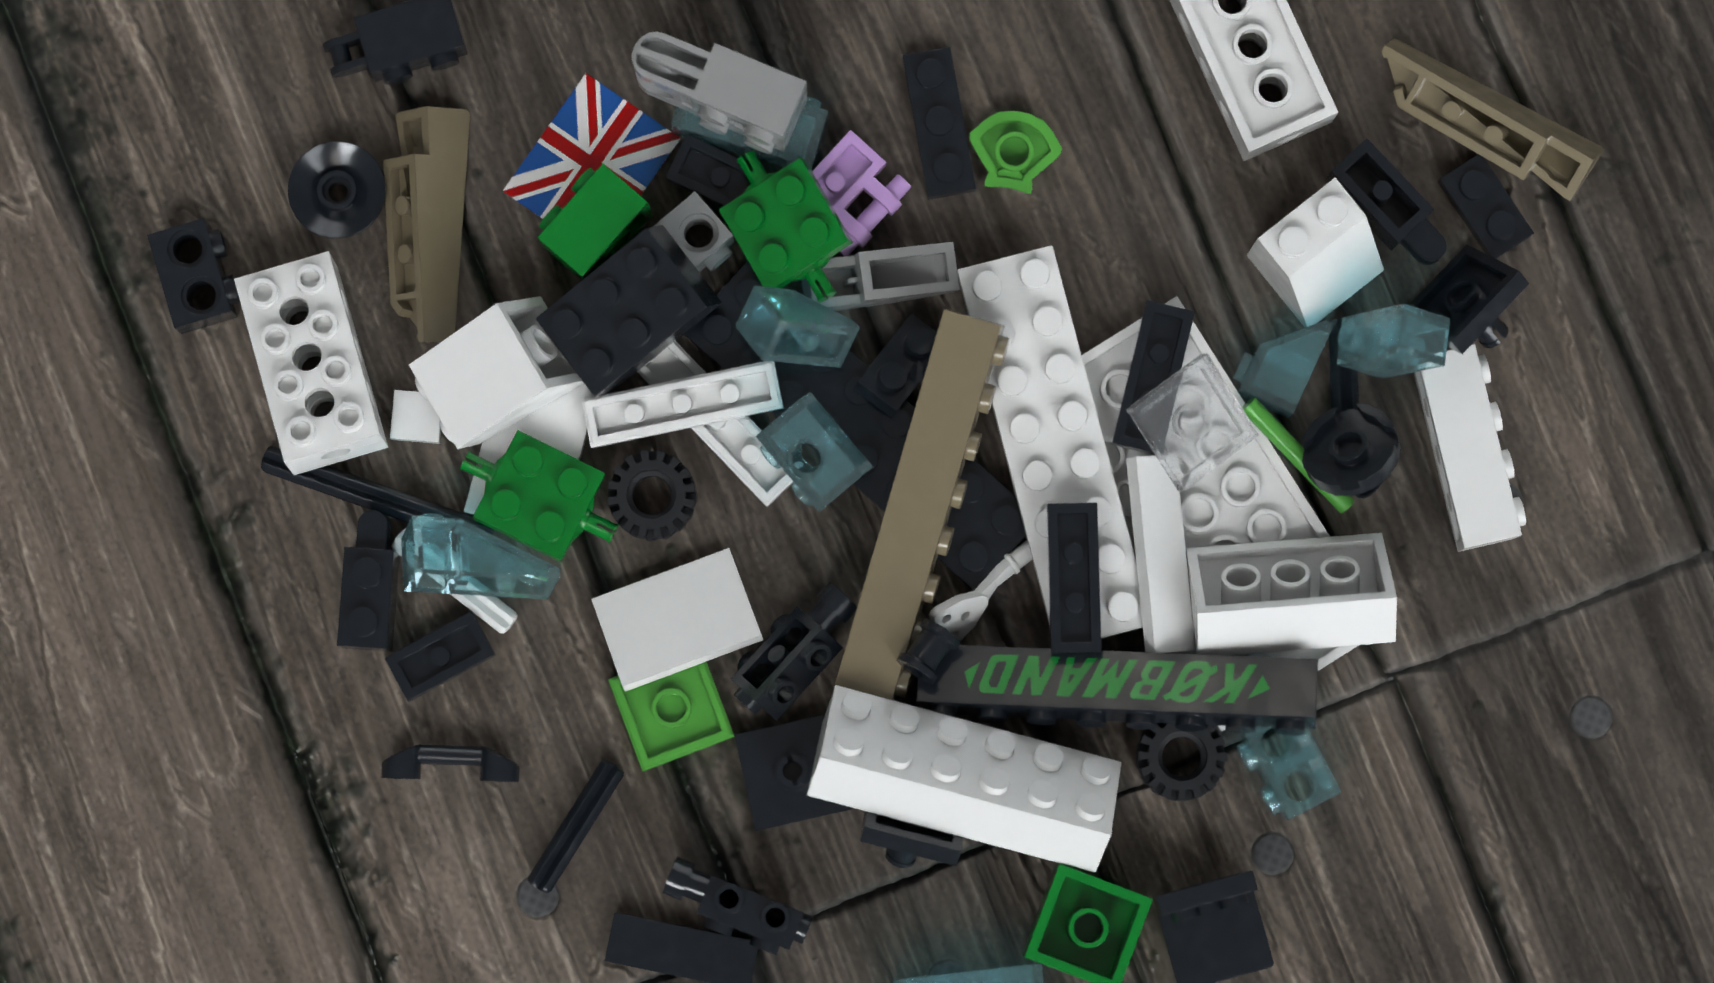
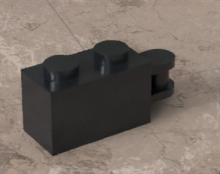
M411 0L354 17L357 32L333 38L323 43L324 51L331 54L334 67L330 69L333 78H340L369 69L375 82L384 80L386 85L406 81L413 77L412 71L431 66L432 71L453 67L460 63L458 57L468 54L452 0ZM362 44L365 57L352 60L349 48Z
M1367 138L1329 173L1325 181L1329 183L1334 178L1339 181L1367 216L1371 230L1391 251L1401 243L1423 265H1432L1444 255L1447 247L1446 241L1427 220V217L1434 209Z
M376 510L366 511L360 516L357 527L356 548L344 547L337 646L344 649L392 652L400 555L394 550H389L391 524L385 515Z

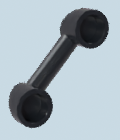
M421 744L391 755L382 762L381 778L421 779V764L480 766V781L519 782L520 771L517 763L488 747Z

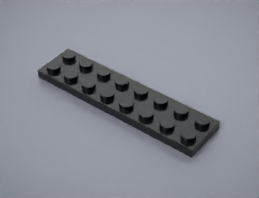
M747 261L717 294L722 303L685 332L684 336L723 370L774 360L784 409L770 412L885 513L915 407L906 400L894 417L891 418L853 389L869 367L781 289L773 294L766 293L750 263ZM966 460L960 478L968 481L966 494L961 508L952 507L947 526L955 528L947 556L938 554L937 560L974 591L995 566L1004 559V555L1014 550L1026 536L1016 496L975 460L974 462Z

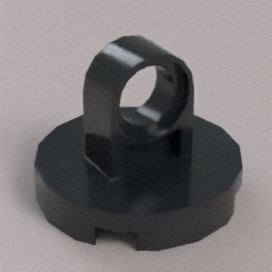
M1356 404L1358 409H1349L1340 412L1338 407L1330 409L1314 420L1303 436L1302 446L1304 453L1302 462L1308 477L1320 490L1335 496L1355 495L1358 498H1367L1377 491L1382 482L1389 477L1398 464L1401 445L1393 422L1382 410L1367 404Z

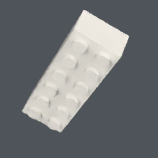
M835 685L822 723L807 796L1096 872L1112 832L1121 762Z

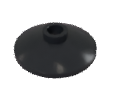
M327 142L307 151L296 162L288 182L289 203L299 222L314 234L331 239L352 237L366 230L379 216L386 196L384 175L376 160L364 149L347 142ZM336 185L347 187L348 194L342 201H334L330 197L331 189Z

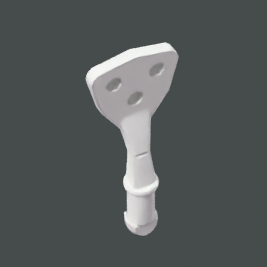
M1028 541L1023 542L1009 554H1005L1004 559L995 566L974 591L956 595L935 606L930 611V620L950 631L961 641L977 624L988 606L989 598L996 588L1014 573L1018 574L1020 569L1032 560Z

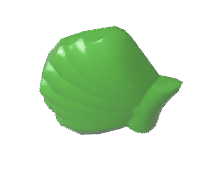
M1019 111L996 112L982 121L970 132L969 136L973 148L988 171L985 186L1010 188L1027 194L1032 192V179L1056 160L1062 151V147L1055 134L1043 119Z

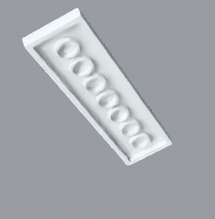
M1053 246L958 269V279L968 315L1004 325L1002 336L1010 338L1002 367L993 365L988 384L996 386L992 408L1049 625L1047 504L1097 503L1101 639L1143 628L1136 559Z

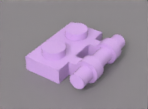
M851 130L812 171L853 241L851 245L838 252L843 257L849 256L858 245L863 248L873 237L870 232L887 213L893 215L900 208L902 203L899 200L911 188V185L898 174L886 187L882 185L875 177L883 170L887 162ZM864 190L872 197L873 201L855 219L846 209Z

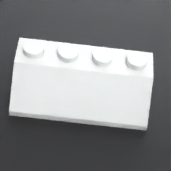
M1382 533L1186 548L1194 638L1197 654L1227 656L1396 642L1397 595Z

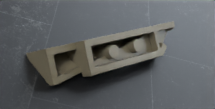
M426 106L396 113L402 156L383 160L386 185L385 208L390 305L398 316L407 317L412 320L417 327L416 339L419 342L440 343L455 333L470 113L466 109Z

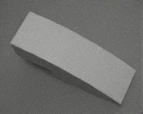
M953 242L858 252L853 256L831 258L822 269L837 293L832 297L827 296L829 299L818 303L817 297L807 280H802L805 308L808 314L889 304L960 290Z

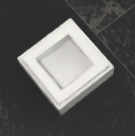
M394 390L390 439L440 444V418L430 401L426 400L420 392Z

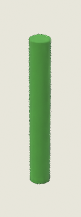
M1252 397L1242 406L1241 411L1340 514L1352 506L1355 500L1351 496L1332 495L1320 490L1312 482L1303 466V446L1256 397Z

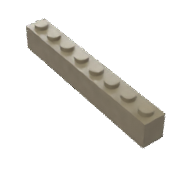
M950 309L943 310L835 685L896 701L897 696L905 698L913 674L904 669L896 660L900 653L908 652L922 631L920 627L922 621L919 619L924 602L933 604L938 590L941 575L933 573L938 554L942 556H947L955 529L947 526L952 507L961 508L968 486V481L960 478L965 461L974 462L982 438V433L974 430L979 413H989L996 390L995 385L988 384L993 365L1002 367L1009 346L1010 338L1002 336L1004 325Z

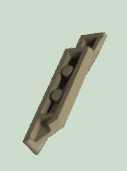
M1393 39L1385 44L1382 49L1383 58H1387L1395 83L1393 92L1397 106L1522 180H1525L1532 171L1561 196L1571 201L1604 151V148L1400 40Z

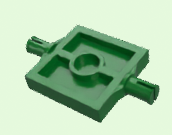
M755 150L745 153L746 157L740 156L737 159V163L741 166L751 185L746 188L741 196L719 209L722 217L766 293L773 294L792 281L806 279L817 297L818 303L828 300L827 296L832 297L837 292L822 268L826 266L833 255L853 243L852 239L806 160L799 158L780 171L767 174L756 156Z
M517 430L506 453L495 464L473 454L471 451L466 454V461L463 460L460 470H464L486 481L484 496L473 515V520L562 563L572 541L581 535L584 530L606 540L608 543L612 541L613 533H616L619 524H615L593 513L594 499L606 477L604 472Z

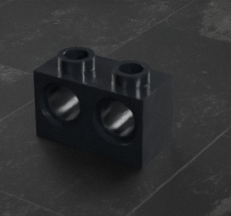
M202 218L147 235L173 326L178 332L184 334L238 318L234 304L240 303L234 275L226 276L221 262V258L228 256V252L220 228L212 230L211 225ZM191 240L200 241L202 244L200 258L193 263H182L179 259V251L182 245ZM201 287H213L216 292L214 304L206 310L195 309L192 302L194 293Z

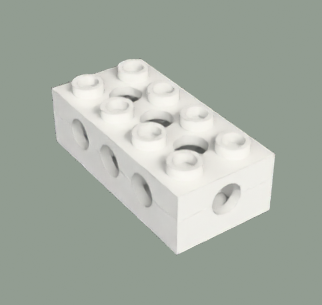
M1170 0L1243 161L1332 123L1338 114V110L1287 0H1237L1241 5L1242 11L1236 14L1223 11L1218 4V0ZM1245 40L1253 41L1261 48L1262 55L1257 58L1246 57L1241 53L1238 43ZM1263 84L1276 86L1282 94V100L1278 102L1266 101L1259 93V86Z
M329 251L235 278V285L284 463L293 475L388 448L338 266ZM300 311H308V316L303 322L296 325L289 324L294 314ZM313 356L321 357L320 363L314 369L309 371L301 370L303 363L308 358ZM334 402L330 413L322 417L314 416V412L320 404Z

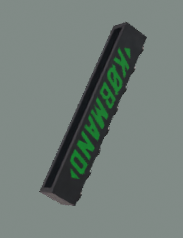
M959 645L956 650L950 649L936 670L937 679L934 684H929L918 678L917 704L919 708L958 718V715H976L978 721L985 723H1004L1007 721V717H1025L1030 724L1054 725L1056 724V719H1074L1079 726L1095 728L1105 726L1106 721H1124L1127 727L1142 730L1153 729L1156 723H1173L1176 729L1190 732L1205 730V725L1225 726L1226 731L1240 734L1255 732V727L1275 728L1276 733L1289 736L1305 734V729H1316L1318 659L1122 651L1051 654V649Z

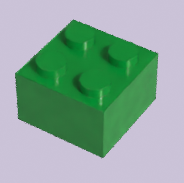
M604 164L596 172L592 168H588L571 188L575 193L574 197L564 208L559 205L554 206L539 224V228L543 232L537 238L544 248L581 281L630 242L653 216L648 202Z
M1056 862L1022 956L1091 983H1122L1153 899Z

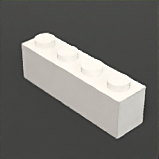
M1473 344L1463 354L1452 349L1418 357L1412 362V367L1457 551L1460 552L1512 540L1521 536L1520 526L1526 525V516L1520 497L1513 498L1508 479L1514 478V467L1508 449L1501 450L1497 431L1503 429L1498 404L1496 402L1489 403L1485 384L1491 383V374L1486 356L1484 354L1478 355L1476 346Z

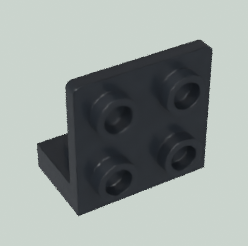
M1253 870L1153 896L1176 983H1216L1273 966L1274 961L1254 893L1258 888Z

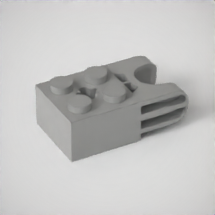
M650 32L642 36L633 48L632 63L638 84L645 93L701 118L699 124L713 132L726 135L728 129L746 136L744 143L758 151L771 154L773 148L785 152L807 101V81L714 43L711 52H708L661 32Z

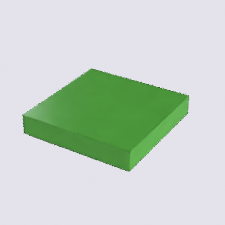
M707 661L628 691H624L619 675L608 679L642 772L735 737Z

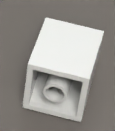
M1336 178L1332 179L1261 235L1247 254V257L1307 331L1384 271L1367 216Z
M541 296L496 303L409 364L416 377L415 384L418 391L426 400L430 401L440 418L439 425L443 434L449 441L455 444L457 449L485 442L584 384L536 320L540 314L548 309Z

